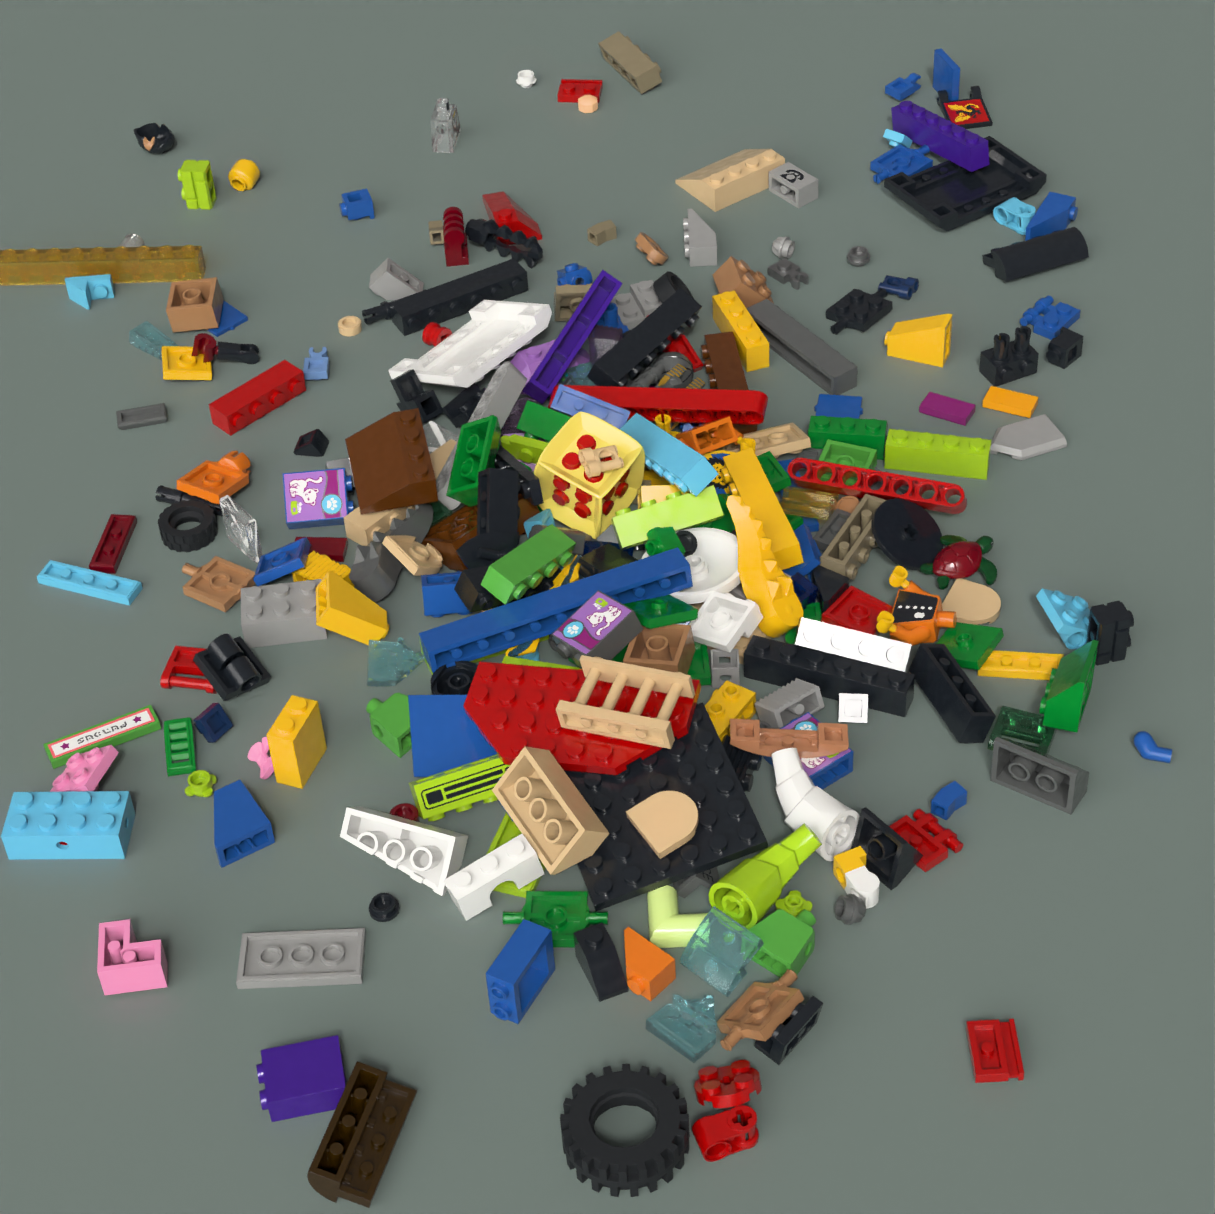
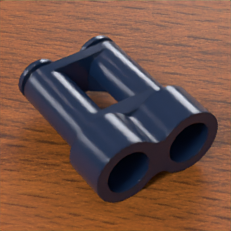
M886 275L884 282L879 284L878 290L883 288L889 294L899 295V298L910 300L912 294L918 290L919 280L911 277L904 279Z

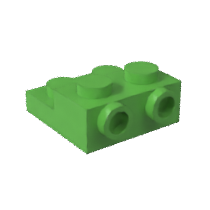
M828 439L818 461L874 470L877 465V450ZM832 473L823 474L821 481H828L832 477ZM849 478L846 481V485H854L858 478Z

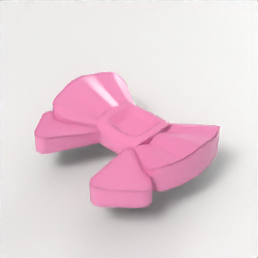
M267 737L262 738V743H255L248 753V759L256 762L260 767V778L264 780L269 778L274 772L271 756L269 757L267 754L269 750Z

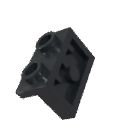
M473 383L442 408L456 428L469 421L486 390L485 387L480 390L477 384Z
M812 996L805 1005L799 1003L790 1017L776 1028L771 1038L767 1039L766 1042L756 1040L754 1047L780 1065L817 1023L823 1002Z

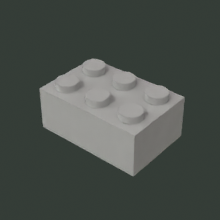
M321 579L241 588V627L247 646L255 648L327 639V629L316 625V587Z

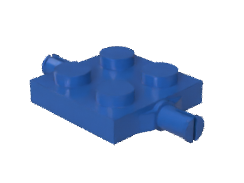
M899 144L870 163V170L877 173L873 176L874 182L879 184L884 179L900 172L911 176L933 167V160L924 156L930 152V148L924 144L922 147L914 150Z

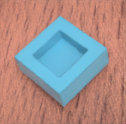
M886 129L883 135L885 139L890 141L888 145L892 147L900 144L910 148L913 141L906 135Z

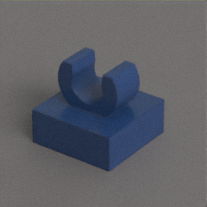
M212 703L194 719L195 727L200 734H203L208 743L217 741L233 726L219 703Z

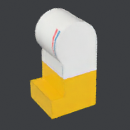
M859 846L835 855L833 875L847 894H855L861 898L866 905V909L874 907L879 901L880 881L875 874L867 870L866 853L863 848Z

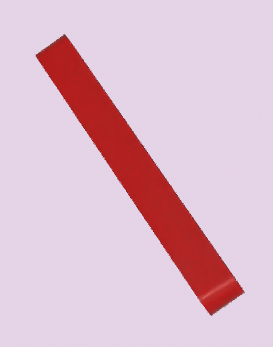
M559 385L555 386L552 390V394L548 405L549 409L551 407V404L553 402ZM564 385L630 411L628 420L635 413L654 422L655 417L661 414L662 422H664V414H667L671 417V422L709 423L730 416L732 424L758 425L764 421L768 403L767 395L756 390Z

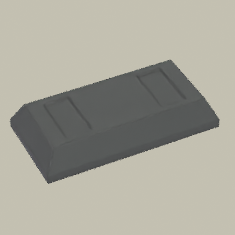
M165 403L116 411L117 425L121 430L162 424L167 420Z

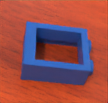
M523 919L486 972L490 1011L497 1018L519 1024L555 971L551 929Z

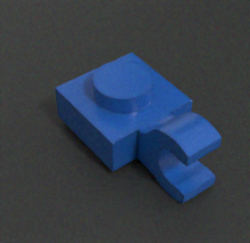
M912 73L906 79L899 77L885 86V93L901 101L921 88V85L916 83L921 76Z

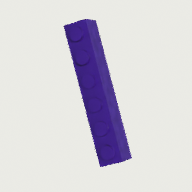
M903 101L891 108L893 131L906 135L913 140L912 142L920 146L928 145L930 151L970 172L989 165L988 140L980 137L978 134H974L964 127H960L911 101Z
M604 270L600 272L522 391L541 404L545 402L623 284Z

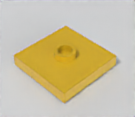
M162 346L161 348L164 380H212L211 361L203 363L204 354L192 356L193 347Z

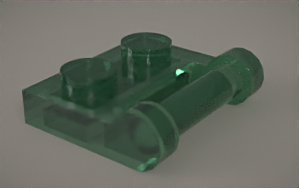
M1002 706L989 738L988 750L993 751L995 738L1004 735L1039 744V747L1028 744L1024 745L1048 755L1057 728L1043 726V715Z

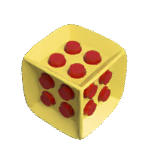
M578 412L565 423L548 443L535 466L534 475L539 478L544 502L538 506L543 511L550 509L553 518L569 528L577 529L592 536V539H597L612 524L611 519L616 516L615 512L628 508L635 499L637 490L641 487L644 477V448L630 435L589 413ZM616 445L618 456L623 459L624 467L601 472L600 476L588 478L584 466L579 461L578 451L589 447L597 449ZM611 456L600 459V461L604 462L612 460Z

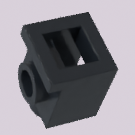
M1062 327L1060 335L1053 338L1048 345V352L1046 353L1048 362L1062 369L1067 368L1081 356L1083 336Z

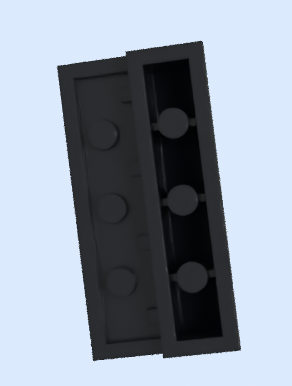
M1076 227L1057 230L1047 235L1036 236L1023 242H1015L1002 248H994L991 250V253L982 256L983 264L995 268V276L997 278L1010 281L1089 258V253L1082 233Z

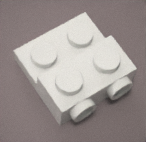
M715 591L709 595L699 609L698 618L689 623L692 628L693 639L695 642L730 653L741 636L749 638L763 619V615L759 610L760 607L750 599L742 600L730 593L723 594Z

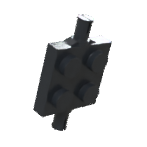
M880 288L876 293L869 294L859 289H853L826 310V319L836 322L831 326V332L837 335L844 328H853L865 332L893 310L892 301L883 299L888 295L887 291Z

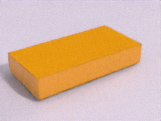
M990 386L983 399L982 407L1031 418L1038 405L1039 397Z

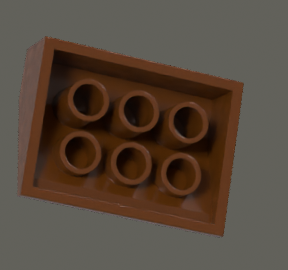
M419 408L393 412L345 439L361 514L438 501L436 479Z
M519 493L518 506L520 507V516L517 531L521 535L526 534L524 522L540 512L537 505L533 506ZM465 505L431 526L421 543L424 546L429 543L435 547L443 557L442 564L451 570L463 571L468 569L456 550L467 540L477 536V505L472 507Z

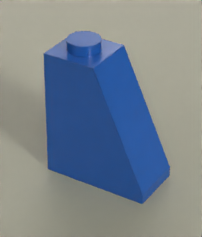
M241 780L214 791V845L221 868L275 843L271 822Z

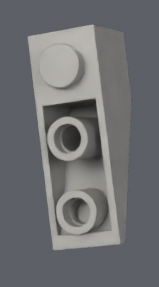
M687 209L688 218H683L685 258H689L690 267L717 266L716 233L693 209Z

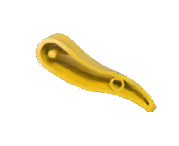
M730 495L727 498L726 505L735 525L738 540V573H740L739 577L746 599L754 601L760 607L759 610L763 615V619L758 624L760 630L769 637L778 638L798 625L799 618L803 617L804 613L802 604L794 592L792 579L783 573L771 550L772 540L767 538L763 531V521L756 519L752 513L751 506H746L743 503L742 497Z

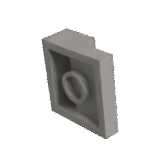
M653 280L631 284L630 293L618 294L610 302L616 304L621 322L629 330L635 328L662 304L654 290Z

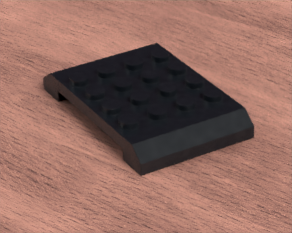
M988 136L984 139L988 140L989 165L970 172L947 160L911 176H907L903 172L884 179V187L939 228L950 231L992 213L996 206L1012 197L1023 200L1037 194L1046 183L1047 174L991 136Z

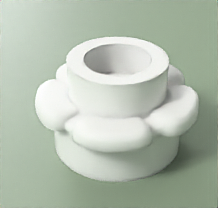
M522 70L518 73L516 82L523 88H530L536 83L537 79L533 71Z

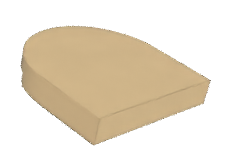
M408 535L385 537L382 544L414 576L437 574L441 570L443 557L431 544L427 543L424 546L415 541L416 537Z
M959 578L956 579L944 599L942 609L943 611H955L957 622L978 625L989 622L991 624L1000 615L1001 600L999 595L990 587Z
M678 791L658 792L626 811L627 818L660 859L687 843L695 835L699 821L698 810L694 801Z

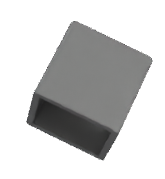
M720 649L711 650L712 688H720L725 681L720 679L722 675H729L731 678L727 681L740 686L739 649H732L730 653ZM719 657H730V662L719 663Z

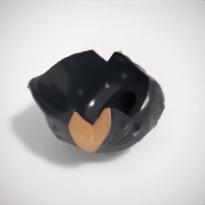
M149 123L133 130L140 147L149 153L161 154L174 144L175 136L165 124H162L160 127L157 123Z

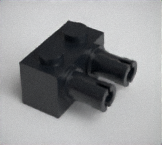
M1027 326L1017 327L1015 329V340L1009 342L1010 336L1008 334L999 333V336L996 334L994 336V347L981 352L979 372L994 387L1037 373L1039 353L1030 345L1031 329Z

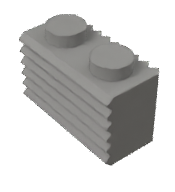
M798 678L795 681H791L790 684L787 683L786 686H782V689L778 688L777 691H773V694L769 693L768 697L765 696L764 699L760 698L759 702H755L759 720L768 723L771 729H780L793 719L799 718L807 712L813 715L825 707L819 686Z

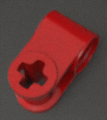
M745 1105L736 1106L712 1116H705L696 1121L692 1126L696 1142L704 1159L708 1162L718 1161L728 1155L750 1149L757 1144L759 1139L758 1129L756 1128V1112L751 1107ZM738 1115H740L741 1122H738ZM746 1133H748V1140L745 1137Z

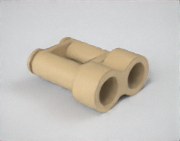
M616 445L597 449L589 447L578 451L579 461L584 466L588 478L600 476L601 472L624 467L623 459L618 456ZM610 456L612 458V460L609 461H600L601 458H606Z

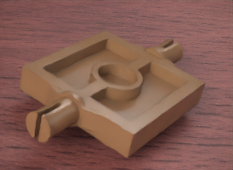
M215 556L209 563L201 567H195L189 563H185L182 567V573L192 576L182 587L184 595L223 612L228 611L241 599V588L253 587L256 584L253 580L254 571L218 556Z
M788 969L778 981L771 983L754 982L716 1022L720 1032L727 1034L720 1041L721 1046L725 1050L731 1051L744 1038L765 1042L771 1038L776 1028L790 1017L795 1007L804 1000L800 989L790 988L794 981L798 979L796 973Z

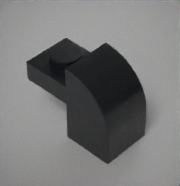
M414 369L408 370L390 380L400 402L396 403L400 411L419 408L422 423L443 413L442 406L434 390L424 391Z

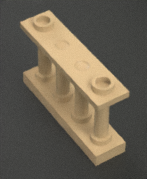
M581 655L580 663L586 679L574 702L559 701L556 712L561 727L671 749L675 738L669 718L679 696L694 698L695 691L691 675L616 662L601 657ZM598 680L613 683L602 707L586 705ZM624 686L640 688L629 712L614 711ZM652 691L667 693L656 718L641 716Z

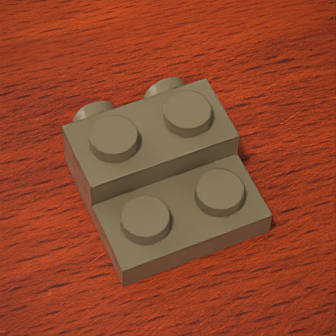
M592 283L586 285L565 284L555 287V321L569 320Z

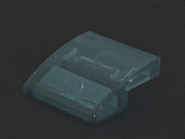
M713 906L693 934L679 962L728 998L747 974L744 968L764 943L761 938Z

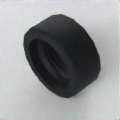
M667 271L654 281V290L662 303L680 288L693 298L683 281L672 272Z

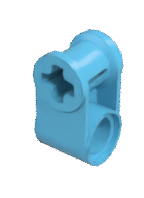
M1015 197L1006 200L993 210V216L1000 225H1004L1021 235H1026V227L1036 213L1034 206L1026 204Z

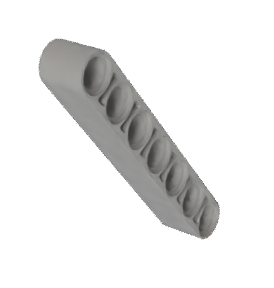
M504 362L496 370L468 423L494 415L498 418L500 429H502L527 382V378L511 362ZM458 441L436 479L438 500L449 510H454L461 504V502L446 496Z

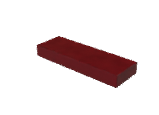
M110 515L89 564L90 570L116 574L136 527V516Z

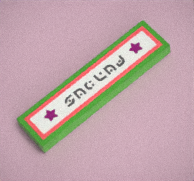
M148 705L43 744L53 769L66 765L68 759L76 753L81 754L93 748H102L108 745L114 747L160 730L161 725L152 706Z

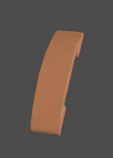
M730 719V744L744 751L772 757V753L786 748H797L800 758L823 757L848 750L847 724L818 723L817 731L760 728V720Z

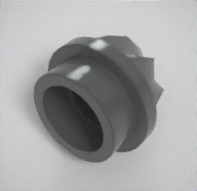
M855 894L839 896L835 904L836 919L841 920L846 925L861 922L866 913L864 901Z

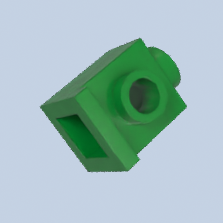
M655 527L648 531V540L645 548L649 556L677 547L683 555L686 551L673 527Z

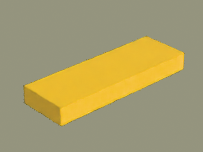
M993 650L983 666L978 670V676L1050 680L1052 669H1058L1064 654Z

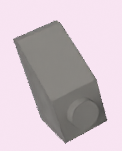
M387 258L371 273L369 288L374 294L388 301L423 291L424 283Z

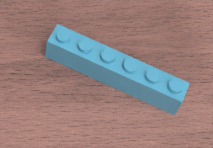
M635 413L620 428V430L630 435L644 448L645 466L650 470L653 469L661 478L664 477L671 485L675 484L683 493L689 491L697 496L719 474L703 455L638 413Z

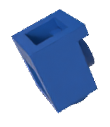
M367 188L341 194L342 203H339L342 217L347 216L348 220H358L369 216L370 219L375 218L372 198Z

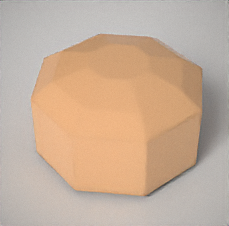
M583 95L578 98L579 111L583 113H593L598 109L597 97Z

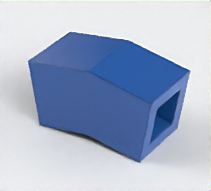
M956 781L943 787L931 800V813L944 820H948L955 810L967 803V791Z

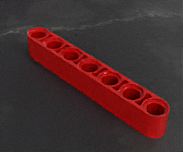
M795 458L788 465V473L792 481L802 488L863 498L865 494L884 500L899 498L916 503L923 509L950 514H959L967 507V498L963 489L959 485L807 458ZM799 469H807L804 476H796V472ZM832 473V477L828 481H821L823 474ZM849 478H858L854 485H846V481ZM877 481L883 482L880 489H871L873 483ZM908 486L909 489L905 494L899 495L896 493L899 487ZM932 490L935 492L934 496L930 499L922 498L925 491ZM950 496H961L957 503H948Z

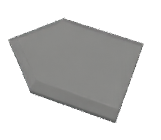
M1046 414L997 428L991 441V454L997 455L1000 452L1012 455L1011 458L1025 460L1067 447V442L1064 435Z

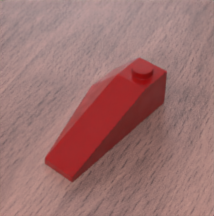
M504 191L482 195L489 220H494L499 228L506 225L512 232L522 231L526 238L535 236L537 240H542L538 223ZM495 235L496 240H500L501 243L507 245L516 244L511 242L510 239H503Z

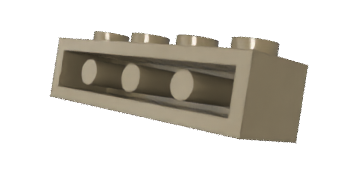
M618 31L598 43L604 60L640 94L653 89L662 82L660 77L661 69L657 62H652L647 53L643 54L637 44L633 45L628 36L625 37Z
M865 494L820 557V566L848 577L849 582L854 580L861 564L867 562L870 551L873 547L876 548L878 546L872 532V517L875 510L887 500Z

